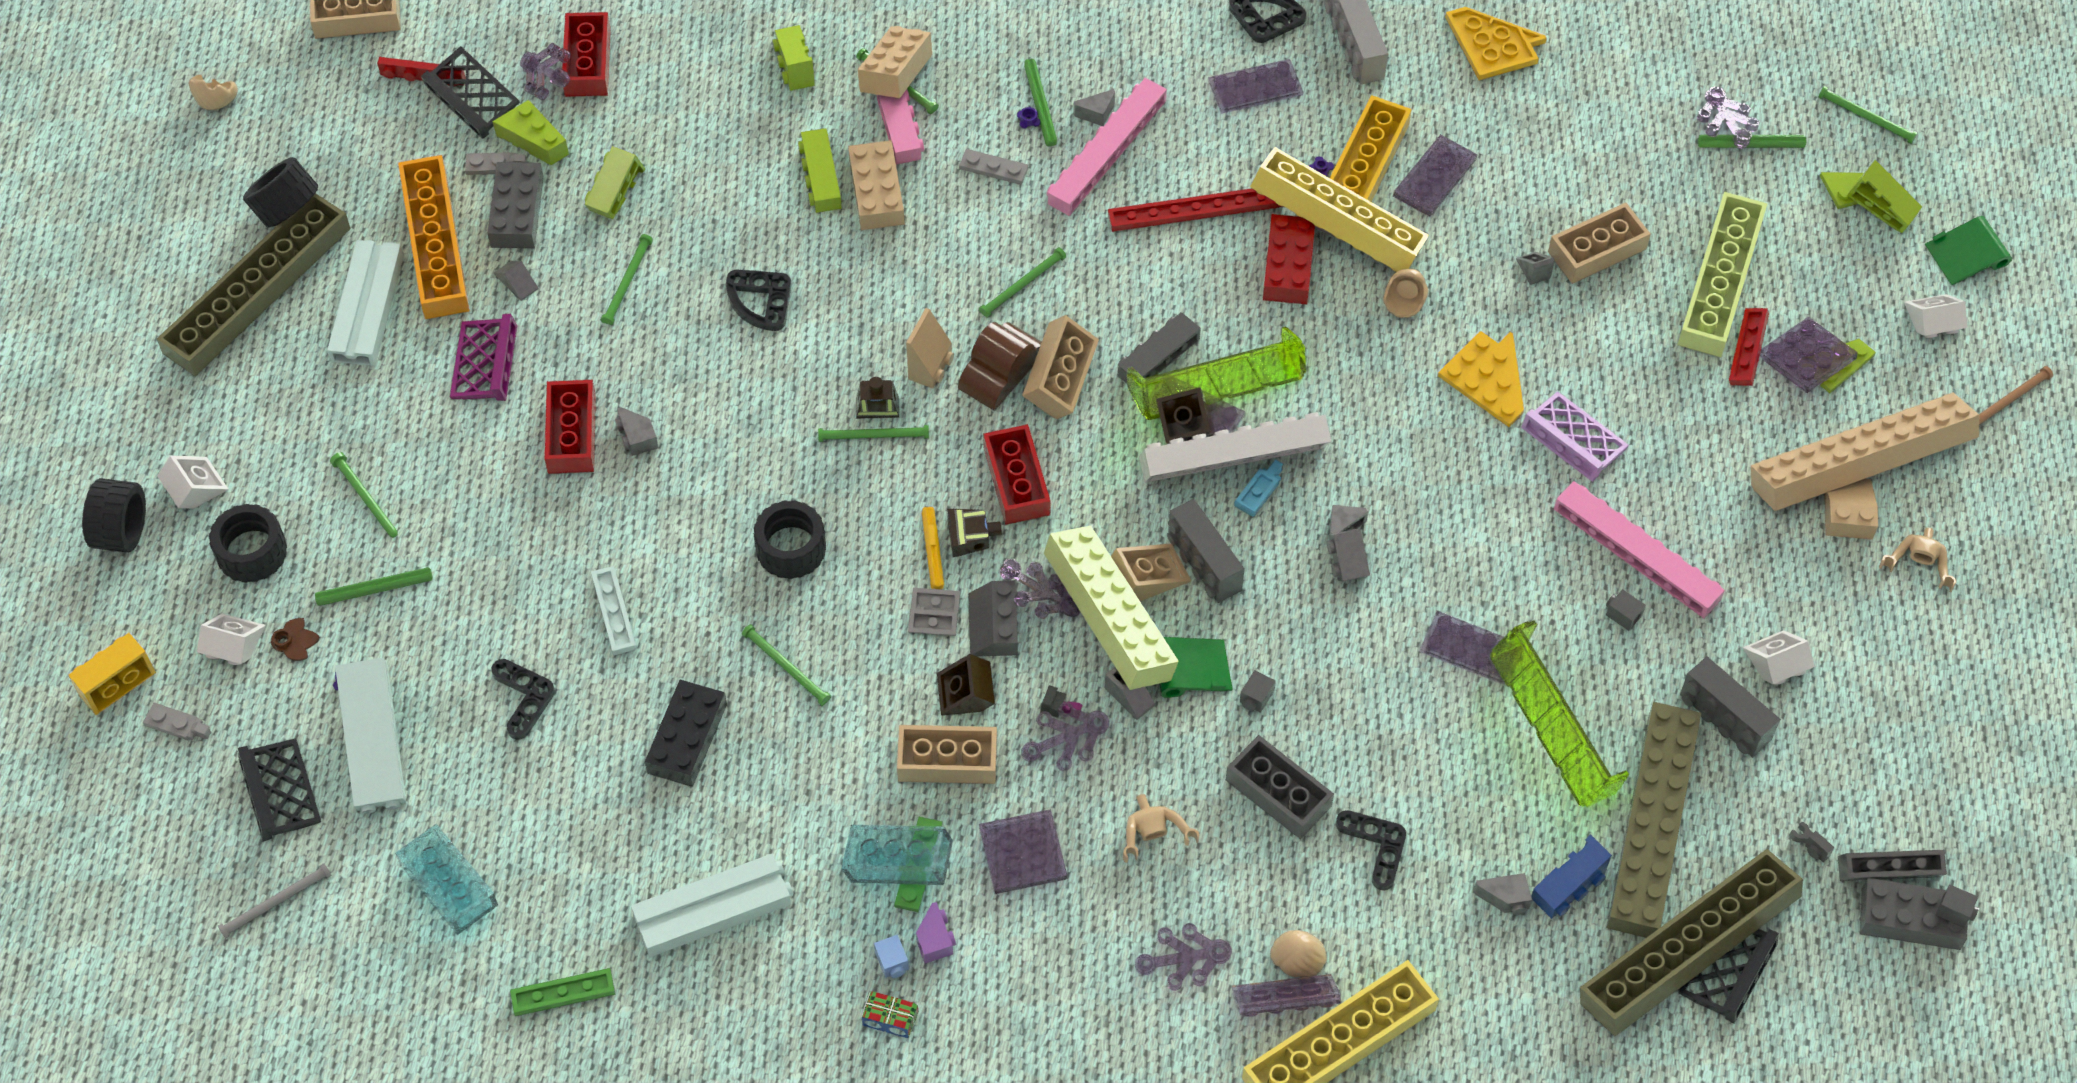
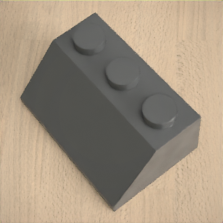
M991 581L968 593L970 654L977 657L1018 655L1016 581Z

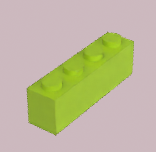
M827 128L801 132L802 141H798L799 153L804 154L805 157L801 158L803 172H808V175L805 176L806 188H811L812 192L808 193L810 206L815 207L816 213L842 209L841 195Z

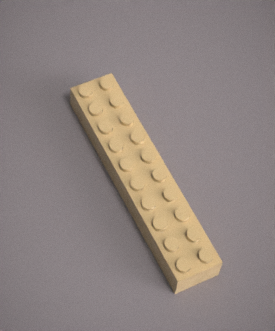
M1954 392L1946 394L1934 400L1926 401L1920 405L1904 409L1895 414L1751 465V486L1774 511L1976 439L1979 437V414Z

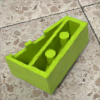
M800 25L775 30L776 39H772L774 51H779L777 62L779 68L784 69V72H781L784 85L788 84L790 91L815 86L812 57L808 56L809 49L805 45V38Z
M529 100L493 121L497 137L505 139L517 148L520 147L549 165H553L569 155L566 139Z
M614 146L605 154L604 164L601 170L596 173L594 185L585 197V206L589 211L612 220L625 202L626 198L624 196L628 188H634L636 185L633 180L637 174L645 171V167L635 154Z
M1876 160L1863 173L1847 195L1900 233L1906 230L1922 208Z

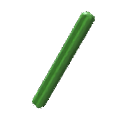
M1033 58L1026 59L1024 67L1034 104L1038 111L1046 146L1057 145V137L1037 64Z
M1699 135L1698 146L1700 148H1804L1807 143L1805 135Z
M426 567L316 592L315 600L318 606L428 582L433 579L431 569Z

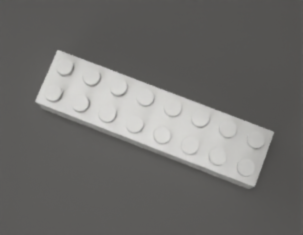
M1318 412L1306 414L1305 418L1296 420V417L1282 419V422L1278 424L1268 421L1260 423L1259 427L1252 429L1251 425L1239 427L1237 431L1231 433L1228 430H1220L1210 437H1206V434L1192 436V439L1189 441L1178 438L1169 441V444L1161 446L1160 442L1147 445V448L1143 450L1139 458L1146 483L1323 449L1331 442L1326 415L1319 416Z

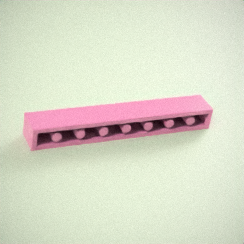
M1144 78L1140 84H1136L1132 94L1128 98L1123 99L1120 108L1116 112L1111 113L1108 122L1104 127L1101 126L1092 141L1089 140L1086 143L1082 153L1076 155L1070 167L1062 171L1059 180L1055 184L1050 185L1047 190L1048 205L1070 216L1166 102L1167 89L1147 78Z
M1573 481L1556 499L1555 511L1702 618H1705L1721 601L1725 590L1721 588L1719 583L1707 578L1698 568L1692 567L1685 562L1679 554L1671 552L1661 541L1649 536L1640 526L1634 525L1622 513L1616 512L1609 507L1604 500L1598 499L1591 494L1586 487Z

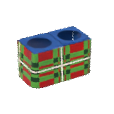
M869 991L861 1016L862 1025L894 1035L898 1034L891 1032L889 1028H897L906 1033V1035L898 1036L909 1038L919 1013V1008L913 1002ZM865 1021L875 1022L879 1024L881 1028L871 1027L867 1025Z

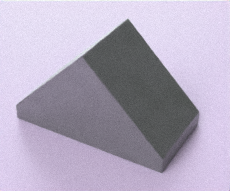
M1114 89L1074 101V116L1104 126L1115 105Z
M1534 252L1516 258L1530 285L1551 279L1554 266L1553 257Z
M510 261L494 272V275L520 301L539 289L522 261Z
M1332 505L1330 534L1359 528L1367 522L1369 511L1362 507Z

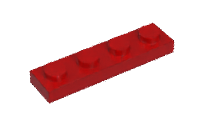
M379 57L377 62L380 75L388 79H393L394 77L404 78L407 81L422 80L421 76L426 71L430 73L440 65ZM464 70L454 71V79L466 78ZM442 71L438 77L441 80L450 79L451 71Z
M1745 308L1729 376L1730 385L1753 386L1769 318L1768 308Z

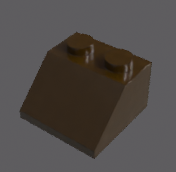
M1201 387L1156 399L1166 444L1178 438L1189 441L1192 439V436L1206 434V437L1215 435L1211 413Z
M968 654L937 672L941 716L982 712L995 704L990 661Z

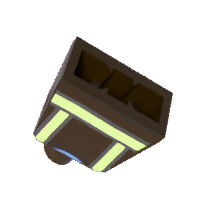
M872 377L869 381L860 382L856 397V419L899 418V396L893 381Z
M947 509L953 557L989 549V536L1002 535L1001 522L987 523L984 510Z

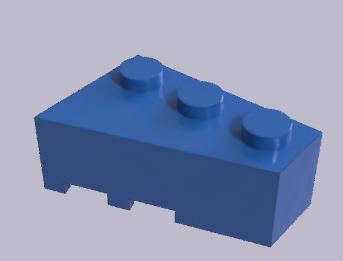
M1591 834L1585 839L1586 843L1582 850L1577 854L1572 851L1568 855L1570 859L1560 868L1556 867L1533 888L1532 900L1551 919L1557 914L1559 916L1564 915L1571 906L1569 904L1575 899L1578 902L1581 901L1588 894V888L1592 885L1597 887L1606 879L1605 873L1612 855Z

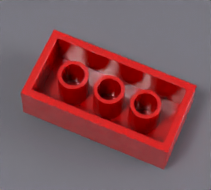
M608 12L565 13L562 85L565 97L608 96L611 36Z
M1271 214L1263 300L1307 305L1315 231L1314 223L1299 216Z
M593 379L547 381L544 460L548 474L594 472L596 393Z
M1028 424L983 433V449L1005 525L1050 516L1051 500Z

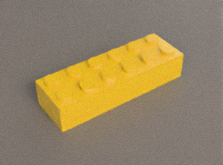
M1371 95L1330 179L1372 202L1409 127L1412 109Z

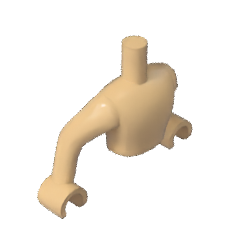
M1926 528L1923 536L1908 535L1892 555L1883 556L1879 565L1880 569L1882 566H1888L1890 568L1889 572H1892L1896 562L1909 548L1911 559L1918 563L1932 565L1937 559L1938 572L1941 579L1938 586L1940 589L1942 586H1947L1950 589L1949 592H1952L1956 584V579L1948 575L1946 547L1937 540L1932 539L1934 534L1932 528Z
M1145 794L1136 797L1141 810L1130 815L1127 820V846L1123 852L1124 862L1128 863V853H1132L1135 859H1138V849L1135 847L1136 830L1141 835L1143 841L1159 838L1167 834L1166 820L1173 822L1184 834L1186 846H1189L1188 837L1190 836L1194 837L1196 843H1198L1199 832L1196 829L1190 828L1177 812L1164 806L1150 807Z

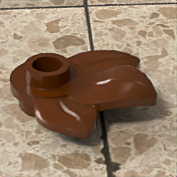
M295 618L286 622L283 629H278L273 633L271 645L276 651L284 652L288 659L302 661L308 658L306 649L315 645L320 637L317 633L304 629V618ZM281 639H287L286 642L279 643Z

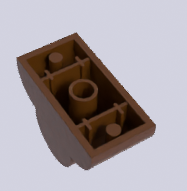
M997 322L990 323L980 333L973 346L971 360L960 376L958 389L995 411L1032 369L1042 341L1010 322H1006L1003 325Z

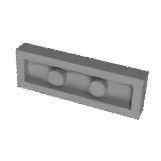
M966 149L959 169L1022 185L1028 170V164Z

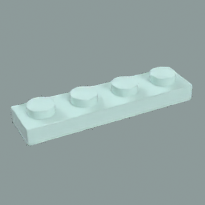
M614 566L592 571L591 574L613 656L637 650Z

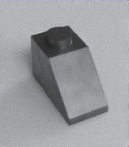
M1525 873L1476 880L1474 887L1475 895L1502 912H1512L1513 915H1520L1530 908L1532 898Z

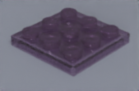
M1807 317L1763 347L1760 357L1808 393L1856 360L1858 352L1813 319Z
M1051 809L979 824L994 894L1067 879L1068 875Z

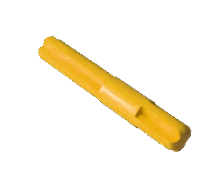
M924 507L922 509V521L931 588L942 590L944 588V578L935 509L933 507Z

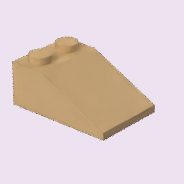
M925 308L906 342L908 379L933 389L936 382L940 383L945 372L944 368L946 365H951L954 353H952L950 339L931 310Z
M1863 479L1824 493L1826 536L1873 540L1878 528V506L1871 479Z
M1172 544L1116 548L1111 554L1113 561L1139 601L1191 582Z

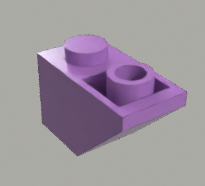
M937 902L931 904L916 932V940L924 964L953 955V946L956 945L953 932H948L945 924H948L944 909H939Z

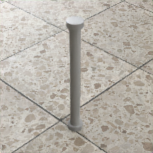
M323 863L320 865V869L227 924L218 925V928L226 939L229 937V933L322 878H329L332 875Z

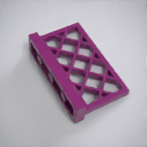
M511 313L502 314V319L462 321L450 391L451 399L496 398L497 401L507 400L518 327ZM492 327H499V331L494 335L490 336L487 333ZM467 328H477L479 330L470 338L466 335ZM482 335H485L488 340L478 346L475 341ZM492 343L495 344L496 349L488 355L484 352ZM472 344L476 349L468 356L463 354V350ZM481 353L485 358L475 365L472 360ZM491 362L493 368L485 374L481 369ZM469 363L473 368L463 375L460 369ZM477 372L483 376L474 384L469 381ZM488 381L490 383V390L480 391L478 388ZM464 382L470 386L465 392H457V388Z

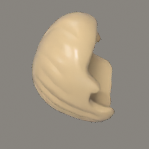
M196 75L189 80V88L199 106L206 110H217L225 107L235 99L238 93L237 85L233 81L219 83L212 79V82L206 83L202 75Z
M1402 269L1394 273L1387 284L1383 297L1387 310L1399 318L1415 316L1423 307L1428 296L1425 278L1415 269Z
M1290 930L1281 934L1274 941L1270 951L1273 963L1280 967L1285 974L1294 978L1303 976L1308 978L1315 977L1323 969L1327 958L1322 942L1312 934L1301 930Z

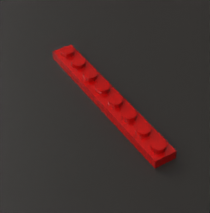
M1251 188L1108 209V218L1111 230L1114 232L1281 208L1284 206L1278 205L1274 200L1259 194Z

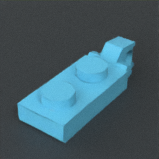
M1275 459L1268 469L1260 468L1237 497L1234 506L1254 517L1281 481L1279 474L1283 470V463Z

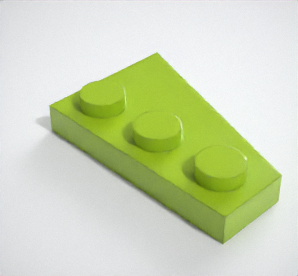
M1820 173V178L1837 209L1858 204L1847 195L1863 173Z
M1858 338L1800 360L1796 363V366L1828 393H1831L1872 359L1876 352Z

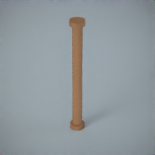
M2048 366L2042 367L2038 374L1979 414V425L2045 379H2051L2053 377L2052 370Z

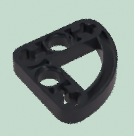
M1229 0V10L1249 36L1257 43H1264L1303 25L1306 21L1305 9L1295 0ZM1236 2H1237L1238 4H1242V10H1243L1242 12H1241V7H1240L1239 5H1235ZM1250 2L1273 3L1287 10L1264 20ZM1250 16L1253 17L1255 21L1246 22L1244 18ZM1279 22L1282 23L1284 27L1276 28L1273 26V24Z
M736 269L728 273L726 278L727 295L737 315L757 328L769 331L781 330L786 324L791 293V278L785 273ZM736 277H740L738 283H734ZM757 279H763L765 281V283L761 286H756L753 284V282ZM769 279H772L771 286H769ZM780 281H784V284L781 287L778 286ZM736 291L769 293L765 317L749 310L741 302ZM776 299H782L784 304L775 306L772 302ZM774 312L778 313V320L776 323H772V320H774L775 315Z

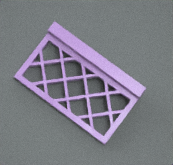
M1558 391L1535 411L1531 409L1526 414L1521 427L1592 482L1599 476L1601 471L1618 458L1629 446ZM1558 400L1565 405V409H1554L1553 403ZM1540 414L1550 415L1551 421H1547ZM1555 415H1566L1567 422L1556 421ZM1571 415L1580 416L1583 419V423L1572 422ZM1558 428H1568L1569 434H1564ZM1573 428L1584 429V435H1574ZM1588 429H1597L1600 431L1601 436H1590ZM1575 441H1585L1587 448L1581 447ZM1591 442H1601L1602 449L1591 448ZM1606 442H1614L1620 447L1617 450L1607 449ZM1593 455H1604V461L1601 462Z

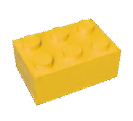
M127 633L117 638L112 645L103 651L97 652L93 658L83 665L77 666L68 676L80 698L97 715L150 678L156 671L146 651L130 633Z

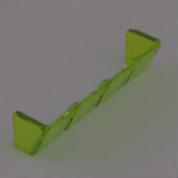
M1285 326L1281 328L1282 342L1143 378L1133 367L1127 368L1128 374L1126 375L1127 387L1142 416H1145L1147 420L1160 418L1156 399L1201 387L1206 403L1209 405L1220 402L1223 398L1228 397L1231 399L1261 391L1264 387H1276L1301 380L1306 373L1305 346L1302 340Z
M1535 620L1524 622L1515 626L1492 649L1490 659L1505 684L1512 689V695L1532 727H1535L1537 737L1555 767H1559L1561 777L1578 805L1589 807L1615 795L1621 789L1629 773L1625 770L1611 776L1529 641L1538 624Z

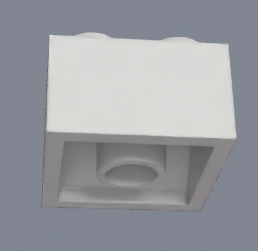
M1944 294L1904 302L1916 332L1924 335L1925 338L1937 337L1938 333L1942 332L1955 334L1959 332V329L1967 328L1966 304L1963 300Z
M170 456L157 475L178 508L195 509L228 490L207 457Z
M220 614L201 625L197 652L205 654L210 659L220 658L228 660L229 664L241 665L251 658L266 625Z
M1785 630L1743 647L1762 679L1773 685L1782 684L1787 678L1803 675L1806 673V670L1815 667L1809 642Z

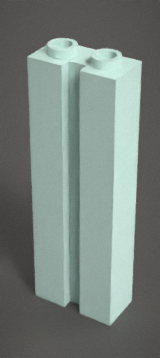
M372 240L356 241L327 349L331 362L376 366L404 257L401 244L383 242L382 245H377Z
M383 657L335 665L354 808L357 811H361L362 814L376 812V808L380 806H386L388 810L400 808V804L406 803L388 664Z
M772 853L631 905L633 916L649 958L791 905L790 896H793V891L789 881L784 883L781 875L785 874L781 861H775Z

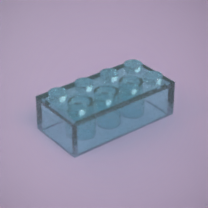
M437 824L395 853L403 870L457 935L498 906L493 891Z
M851 825L841 869L851 883L944 885L953 840L945 827Z

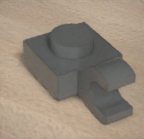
M1801 822L1798 829L1803 834H1798L1795 830H1792L1789 834L1790 838L1795 842L1805 843L1809 855L1814 859L1819 858L1824 863L1831 856L1835 847L1817 831L1813 833L1806 823Z

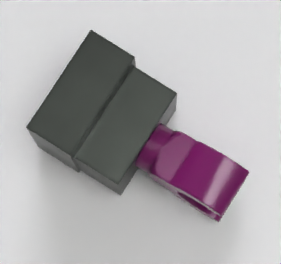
M1049 685L1042 701L1040 713L1058 718L1062 710L1070 717L1079 719L1083 705L1078 702H1065L1066 694L1057 691V687Z

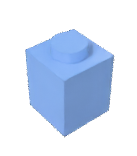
M898 934L874 943L875 954L885 978L890 976L898 978L904 975L906 970H909L908 959Z

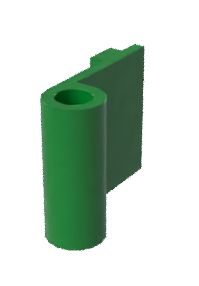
M1978 216L1947 233L1943 231L1932 237L1933 240L1925 243V246L1951 285L1959 283L1990 266L1993 270L2006 267L2012 261L2011 255L1985 216Z
M1163 637L1179 662L1172 680L1159 683L1162 697H1180L1186 690L1220 692L1233 690L1224 639Z

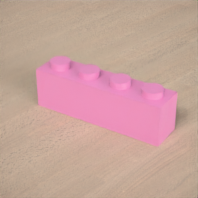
M906 89L900 98L876 95L889 141L892 140L896 165L921 160L924 144L923 140L918 139L917 136L919 135L918 123L913 122L912 119L914 118L913 106H908V101H910L908 90Z

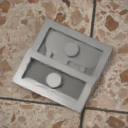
M913 588L908 633L956 636L960 591Z

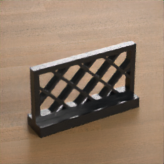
M461 46L432 72L426 71L421 76L425 86L482 139L489 135L488 131L494 126V120L514 109L520 103L505 86ZM462 54L466 58V65H455V60ZM466 70V78L454 79V71ZM470 70H479L481 72V79H469ZM442 71H451L450 79L441 80L438 75ZM454 84H465V93H455L453 91ZM469 84H480V93H468ZM484 84H494L496 86L495 92L484 93ZM495 97V106H483V98ZM499 97H508L511 100L507 106H498ZM468 98H480L479 107H470L468 105ZM483 111H494V117L487 123L482 118Z
M296 738L253 749H248V746L238 748V760L263 842L272 839L274 835L321 823ZM293 746L295 753L290 760L279 755L282 749ZM266 754L271 758L265 766L257 762L255 756ZM275 760L286 764L281 773L270 768ZM290 767L299 769L301 772L296 780L285 775ZM266 773L277 777L272 786L262 782V778ZM281 780L292 784L288 793L276 789ZM297 787L307 792L302 801L291 796ZM272 793L283 798L278 807L268 802ZM288 800L299 805L294 814L282 809ZM304 807L313 811L314 818L304 820L298 817ZM278 814L289 818L287 824L277 827L274 820Z
M1758 929L1753 933V935L1760 937L1757 944L1747 946L1746 941L1743 940L1741 942L1742 948L1731 950L1718 959L1729 958L1732 965L1731 968L1719 971L1715 961L1712 964L1715 972L1705 975L1699 973L1698 977H1694L1683 985L1678 994L1725 1016L1726 1020L1735 1024L1778 945L1779 933L1771 929L1768 932ZM1746 953L1748 962L1736 966L1733 956ZM1735 973L1737 982L1725 986L1722 976ZM1718 977L1721 987L1708 990L1704 980ZM1701 982L1704 992L1694 994L1687 991L1690 983ZM1724 992L1726 1002L1723 1006L1712 1001V995Z

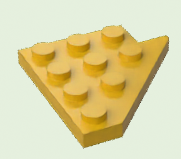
M1468 7L1448 11L1445 15L1478 80L1538 64L1539 58L1533 47L1545 44L1547 39L1545 35Z
M1480 331L1438 372V377L1508 427L1524 412L1512 332H1509L1497 343Z

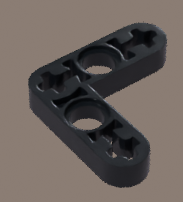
M499 659L491 667L494 679L526 694L507 723L509 736L520 740L529 734L553 698L555 688L549 679L507 659ZM506 667L508 673L502 672L499 674L498 668L503 669ZM527 676L530 680L526 685L517 684L518 678ZM534 682H536V686L540 688H544L545 686H547L548 692L544 691L542 692V694H540L539 689L533 686ZM529 705H536L538 707L537 711L533 714L524 712L525 708ZM522 722L523 730L518 729L515 732L513 726H519Z
M1345 810L1340 812L1336 818V827L1339 832L1381 844L1372 875V883L1379 890L1385 891L1390 889L1394 884L1406 839L1405 828L1398 823L1354 811ZM1346 818H1350V823H1352L1348 827H1345L1343 822ZM1358 820L1362 821L1360 824V831L1356 830ZM1368 824H1373L1377 827L1378 831L1375 834H1368L1365 832L1364 827ZM1382 827L1386 828L1384 832V837L1380 836L1382 833ZM1393 831H1398V836H1400L1396 840L1391 839ZM1386 852H1391L1395 855L1396 860L1386 862L1382 855ZM1383 868L1388 869L1386 876L1388 880L1385 883H1381L1379 878L1382 875Z

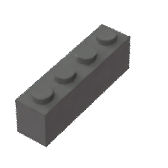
M1182 312L1176 317H1171L1164 327L1154 331L1146 342L1137 345L1134 352L1119 361L1117 376L1138 392L1200 340L1201 328Z
M1944 849L1845 853L1838 856L1840 881L1867 880V878L1879 880L1932 878L1947 875Z

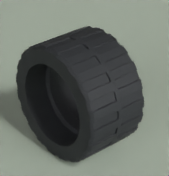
M290 157L275 165L256 180L245 192L243 201L266 227L271 228L282 223L301 209L315 195L318 190V184L296 158Z
M104 478L94 481L86 495L82 514V532L88 547L126 553L136 548L143 531L146 515V500L142 486L136 482Z
M784 500L771 504L770 507L765 508L757 517L753 528L756 555L761 566L768 573L779 578L793 579L804 577V575L812 573L814 569L819 567L822 559L825 557L826 539L822 518L813 507L796 500ZM784 528H800L812 536L805 546L793 551L779 550L768 543L773 534Z
M257 504L237 505L224 511L212 524L209 533L211 550L219 568L232 580L244 583L258 582L277 572L278 568L284 563L287 555V543L279 521L269 509ZM260 531L269 535L265 544L253 553L238 555L228 551L232 541L243 533Z

